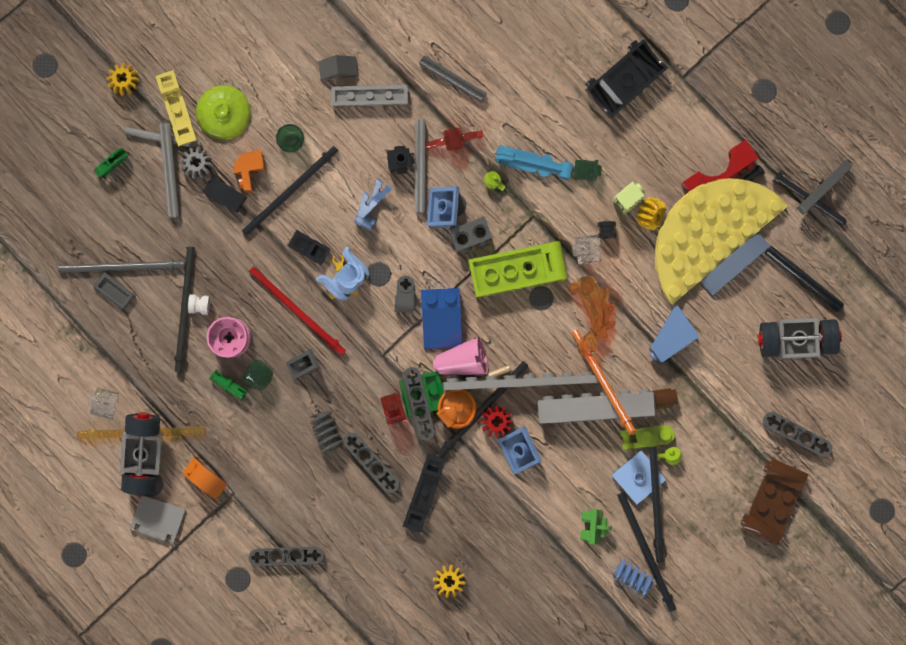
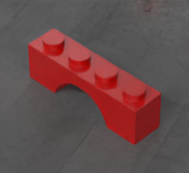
M745 139L729 150V165L724 173L718 176H707L698 171L681 185L686 193L702 184L718 179H737L741 176L739 172L744 169L749 171L756 166L755 161L759 157Z

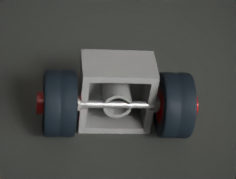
M818 318L782 319L776 322L760 323L759 334H757V344L760 346L762 357L778 356V360L820 357V351L822 354H838L840 342H842V333L836 319L821 320L819 328Z
M139 412L126 415L120 462V472H125L122 474L121 491L124 493L144 496L156 492V475H159L161 470L163 432H160L161 420L156 415Z

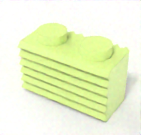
M631 182L614 197L613 203L623 215H626L633 207L635 208L636 205L641 203L645 191L638 183L635 185L634 182Z

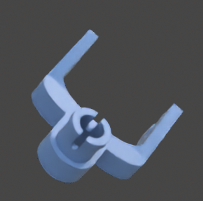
M379 178L376 181L372 197L368 203L367 200L370 194L367 192L363 193L356 215L357 218L354 221L358 226H363L368 231L376 223L375 220L369 217L370 213L392 189V187L387 185L383 191H380L383 181Z

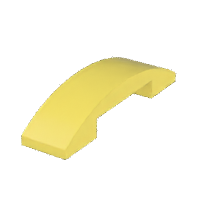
M174 70L157 75V83L163 96L178 146L197 141Z

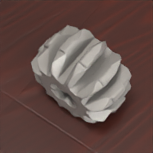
M191 147L189 148L191 154L184 152L183 155L186 159H180V162L185 164L181 167V170H187L185 173L187 177L192 174V178L196 179L197 174H199L200 178L203 179V172L206 174L210 173L206 168L213 167V164L209 163L212 157L206 156L207 150L201 152V148L197 147L196 152H194ZM195 159L201 162L199 163L200 166L195 167V165H192Z

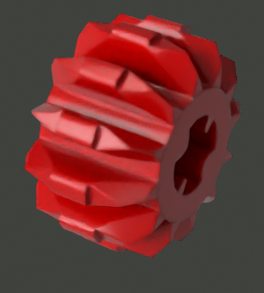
M495 406L494 413L489 407L488 412L490 416L486 413L482 414L483 417L488 419L480 421L481 424L488 425L483 427L482 430L490 429L489 437L495 432V438L498 439V432H501L502 436L505 437L506 433L503 429L511 431V428L506 426V424H513V420H506V418L511 416V413L504 416L505 407H503L501 413L498 412L499 406ZM495 417H499V420H502V424H499V427H494L495 424L492 425L491 421L495 420Z

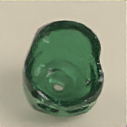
M254 359L242 378L247 386L255 390H264L271 383L274 373L265 362Z

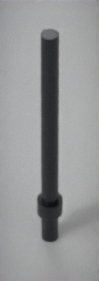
M657 446L649 447L655 532L653 547L656 548V563H663L665 539L662 536Z

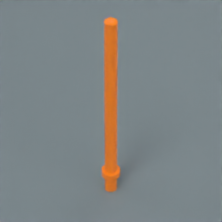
M574 330L572 335L620 417L622 427L626 428L629 435H633L636 433L632 424L633 420L627 416L579 330Z

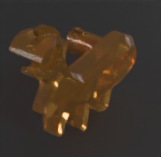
M585 276L580 278L577 283H571L568 289L569 292L573 291L571 292L572 295H580L591 319L590 330L580 339L578 344L579 354L582 357L593 356L590 352H596V341L607 338L609 335L605 330L616 325L615 321H608L616 303H607L609 298L608 287L600 288L595 278Z

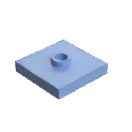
M639 451L611 475L636 505L652 492L650 460L642 451ZM658 471L660 486L666 479Z

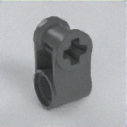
M402 276L397 282L394 312L414 313V281L410 276ZM404 280H408V283L411 284L407 290L400 286V283H403Z

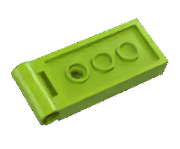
M560 241L468 260L476 299L568 279ZM531 265L532 270L527 271L525 266Z

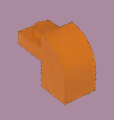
M261 150L249 151L240 155L233 167L235 176L242 175V177H239L240 189H244L245 193H252L250 174L265 172Z
M195 458L190 461L182 472L192 483L215 500L227 487V484Z

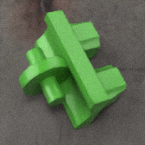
M591 509V511L582 512V522L590 523V530H581L580 540L589 542V544L600 545V537H606L607 530H612L613 526H607L608 518H602V510Z

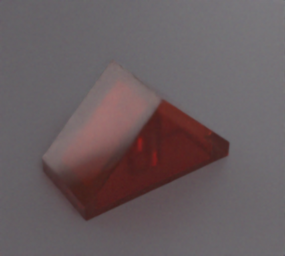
M398 392L380 398L388 426L407 421Z

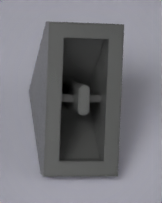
M335 55L318 61L320 80L358 76L357 61L354 56Z
M312 349L286 362L293 380L321 369Z

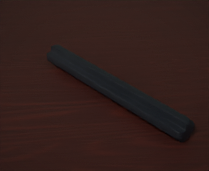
M770 246L765 251L766 256L836 312L843 308L844 303L773 246Z

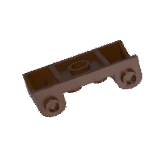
M771 459L765 464L763 469L765 472L748 514H744L740 524L743 525L741 530L779 545L787 521L809 474L776 459Z

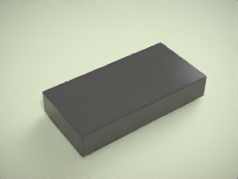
M105 272L93 286V288L122 310H125L135 297L132 292Z

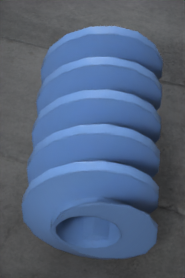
M623 558L613 575H616L615 582L622 579V586L629 583L628 590L636 587L635 594L642 591L641 598H644L652 588L655 580L652 582V575L645 578L646 571L644 570L638 574L639 567H635L632 570L633 563L631 562L625 566L626 559Z

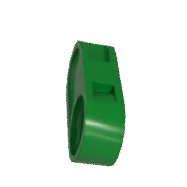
M119 148L94 169L95 174L100 179L104 178L124 162L129 154L124 148Z

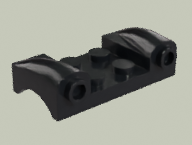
M644 39L639 42L637 40L633 41L628 46L630 50L602 76L597 79L593 77L585 84L587 86L585 89L587 94L609 119L614 117L668 69L653 53Z

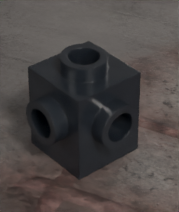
M396 146L394 150H387L389 172L397 171V174H406L408 170H412L411 164H415L414 153H410L409 148Z

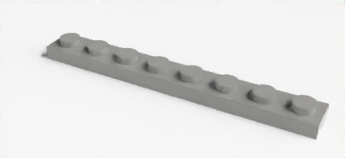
M592 371L581 372V376H573V372L562 373V377H554V373L543 374V378H535V374L523 375L524 379H516V375L504 376V380H497V376H487L484 381H478L477 377H466V381L458 382V378H447V382L442 383V389L459 390L598 383L596 375H592Z

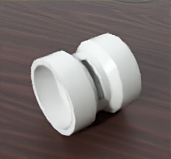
M190 294L188 313L195 314L200 312L202 315H208L210 296H202L200 299V297Z

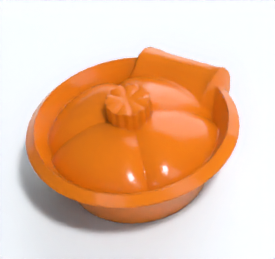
M465 389L448 390L439 400L437 415L447 428L466 427L475 418L477 411L476 401L472 394Z

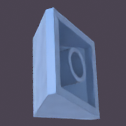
M459 187L430 188L427 226L455 228L457 226Z
M525 426L498 440L514 475L542 462Z

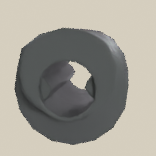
M324 411L309 417L315 418L310 422L311 425H317L313 432H320L316 436V439H322L318 446L325 447L320 451L321 454L340 448L338 445L343 442L342 440H336L340 433L333 432L337 428V425H331L335 418H328L332 411Z

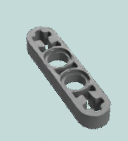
M846 159L796 209L804 215L853 165Z
M410 367L403 372L402 381L417 439L428 441L434 436V427L420 371L417 368ZM410 371L411 374H415L416 376L415 378H413V383H418V386H414L412 388H409V385L413 384L411 378H407V375L410 374ZM413 390L420 392L421 397L419 400H414L411 397ZM418 408L423 409L425 412L423 419L416 417V410ZM424 421H427L426 424H423L424 429L429 431V434L426 435V438L425 435H421V431H423V425H418V423H422Z
M769 412L763 417L764 427L820 457H826L831 453L832 445L828 440L775 412ZM772 416H774V420L778 423H781V420L784 421V423H782V425L780 426L779 431L776 430V428L779 427L776 424H772L771 426L768 425L769 421L767 420V417L771 418ZM787 424L792 425L794 428L793 434L789 436L783 431L784 426ZM802 434L810 435L811 442L805 445L801 442ZM815 438L818 439L817 444H826L827 452L820 453V448L814 446L813 449L810 448L814 444Z
M348 433L343 440L345 447L387 493L396 492L399 488L398 479L359 435ZM350 436L352 438L357 437L356 443L359 446L361 443L364 445L356 454L353 452L356 448L353 445L348 446L347 444L349 443L348 438ZM367 450L370 452L371 457L368 461L360 459L361 451ZM375 465L383 467V473L380 476H376L372 472ZM386 472L390 474L387 478L390 481L395 480L396 482L394 483L395 488L393 490L391 488L386 489L387 483L384 480L382 483L379 481V479L385 476Z
M319 547L265 548L252 550L248 558L253 566L318 564L324 559V552ZM295 550L299 551L302 555L298 562H294L291 559V553ZM304 550H308L307 554H312L314 550H317V553H321V557H318L317 561H314L312 557H308V562H304ZM265 551H269V563H265L266 559L259 560V563L252 559L256 552H259V555H266ZM279 551L282 554L280 562L272 560L271 555L273 552Z

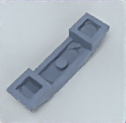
M757 232L700 282L713 296L766 251L770 245Z

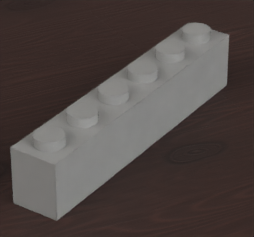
M650 389L638 390L639 393L631 394V390L619 391V395H616L628 417L657 416L655 393L650 392ZM600 392V396L592 397V393L581 394L580 398H573V395H562V399H554V396H544L543 400H538L539 424L620 419L605 392Z

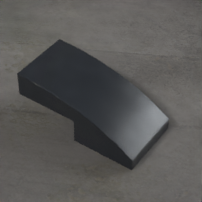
M213 176L203 190L205 195L235 213H238L247 198Z
M299 230L294 232L287 244V247L319 265H322L331 250Z

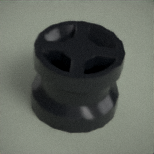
M615 221L597 222L599 239L617 237L614 229L616 227Z

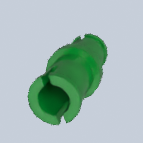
M217 369L209 378V380L222 387L224 392H229L240 401L243 400L248 392L236 384L234 379L227 378Z

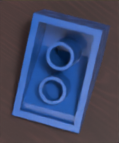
M460 288L421 290L424 349L454 348L462 344Z

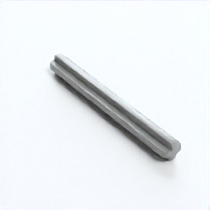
M418 119L415 121V213H424L425 120Z
M169 123L160 124L168 216L175 218L179 217L171 126Z

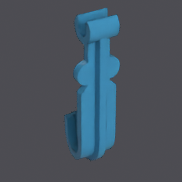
M501 145L498 146V150L495 153V161L503 166L532 173L539 170L538 173L541 177H547L549 173L559 175L558 177L570 180L574 164L569 162H562V164L553 162L552 157L548 154L541 158L536 153Z

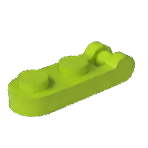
M668 425L635 429L636 433L633 434L636 435L635 443H631V435H629L627 430L620 431V436L623 437L624 443L622 444V450L666 445L671 443L675 437L674 430Z

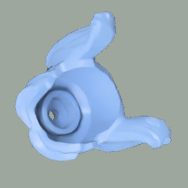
M345 247L343 251V256L348 263L336 273L333 279L326 275L316 277L317 282L322 283L334 297L343 301L347 300L351 293L355 292L370 275L367 267L354 256L349 247Z

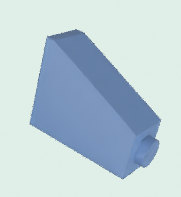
M678 305L673 308L649 348L651 350L649 355L655 363L657 361L660 364L699 338V335Z

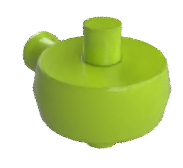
M491 171L484 176V183L489 189L499 188L501 191L505 189V185L501 184V178L498 173Z
M671 447L665 453H659L658 458L659 460L665 459L667 463L675 465L681 462L683 455L679 448Z

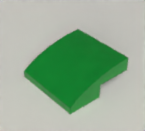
M439 372L421 374L429 411H438L439 400L444 394ZM401 379L399 380L407 418H409L411 414ZM418 383L409 385V388L418 386ZM413 390L411 397L414 400H419L421 397L420 392ZM421 408L416 410V416L425 414Z

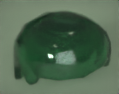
M285 124L278 129L276 142L283 151L294 153L302 148L305 142V135L299 126Z

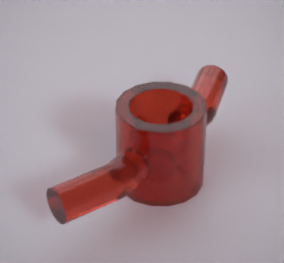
M461 128L448 129L443 131L444 138L426 142L425 148L429 150L446 145L447 151L462 149L465 147L464 141L483 138V131L462 134Z

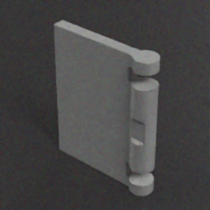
M141 496L130 530L134 531L136 524H139L138 533L165 542L168 534L172 535L170 543L174 544L185 509Z

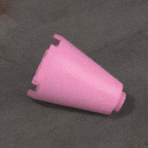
M481 338L471 339L436 355V360H433L434 370L438 371L439 374L486 375L488 373L487 356L484 357L483 350L485 348Z

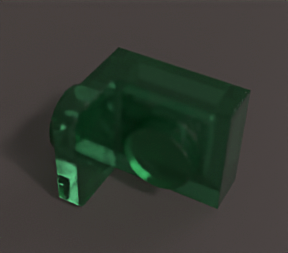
M575 160L573 180L596 181L597 176H601L602 165H598L599 160Z

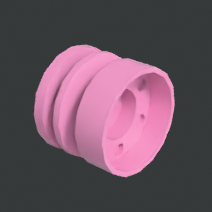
M231 317L219 318L208 329V346L218 356L226 358L238 357L245 353L250 346V329L240 319ZM230 332L231 335L235 336V339L231 340V343L230 340L226 339V336H229Z

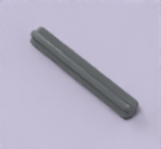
M426 56L421 58L420 66L479 102L485 100L487 94L430 58Z

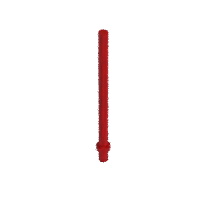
M254 266L249 270L253 277L330 345L329 348L331 350L334 349L341 356L345 354L346 350L339 344L337 339L334 340Z

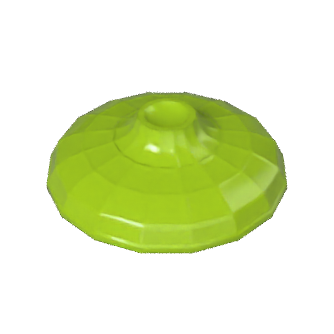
M228 85L215 86L205 91L198 100L195 110L196 121L201 130L210 138L220 141L231 140L241 135L248 127L251 119V106L245 94L237 88Z

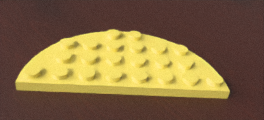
M733 178L718 179L702 184L685 194L667 214L668 216L659 230L655 246V269L660 281V287L670 304L673 305L782 212L787 207V204L773 191L758 183Z

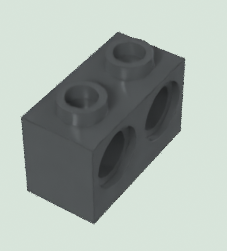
M485 216L449 230L456 253L461 252L462 255L473 251L472 248L478 245L480 248L488 246L490 241L493 240ZM483 229L486 235L483 238H478L475 236V231ZM459 236H466L468 242L465 245H460L457 242V238Z

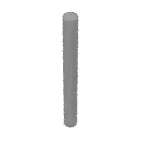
M126 127L125 135L161 142V135L159 133ZM172 136V144L178 145L176 138ZM194 141L182 146L196 149L201 147V142Z

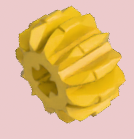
M125 63L121 64V68L117 64L114 65L116 70L110 69L109 73L112 76L106 78L110 81L108 87L113 88L115 94L120 91L121 96H124L125 90L132 94L130 88L137 89L134 83L140 81L136 77L138 72L136 70L132 71V65H129L127 68ZM120 77H125L127 79L126 82L120 81Z
M651 197L643 200L637 212L636 220L638 225L649 230H655L657 227H660L661 222L664 221V216H666L665 211L667 207L665 203L660 199Z
M453 565L449 566L448 572L446 567L442 566L444 573L442 574L437 570L436 574L441 577L433 578V581H440V584L434 585V589L441 586L442 589L439 591V595L446 590V598H449V591H452L453 596L456 597L455 589L459 592L463 591L458 584H466L465 581H459L465 575H456L460 568L452 572ZM447 576H452V580H455V584H451V587H448L447 583L444 582V578L447 579Z

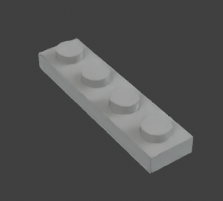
M408 85L331 87L332 107L408 105Z

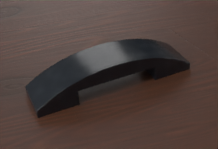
M427 454L402 527L421 533L446 459Z

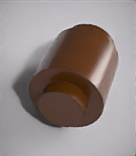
M675 389L652 390L655 393L656 409L670 408L678 404V396Z

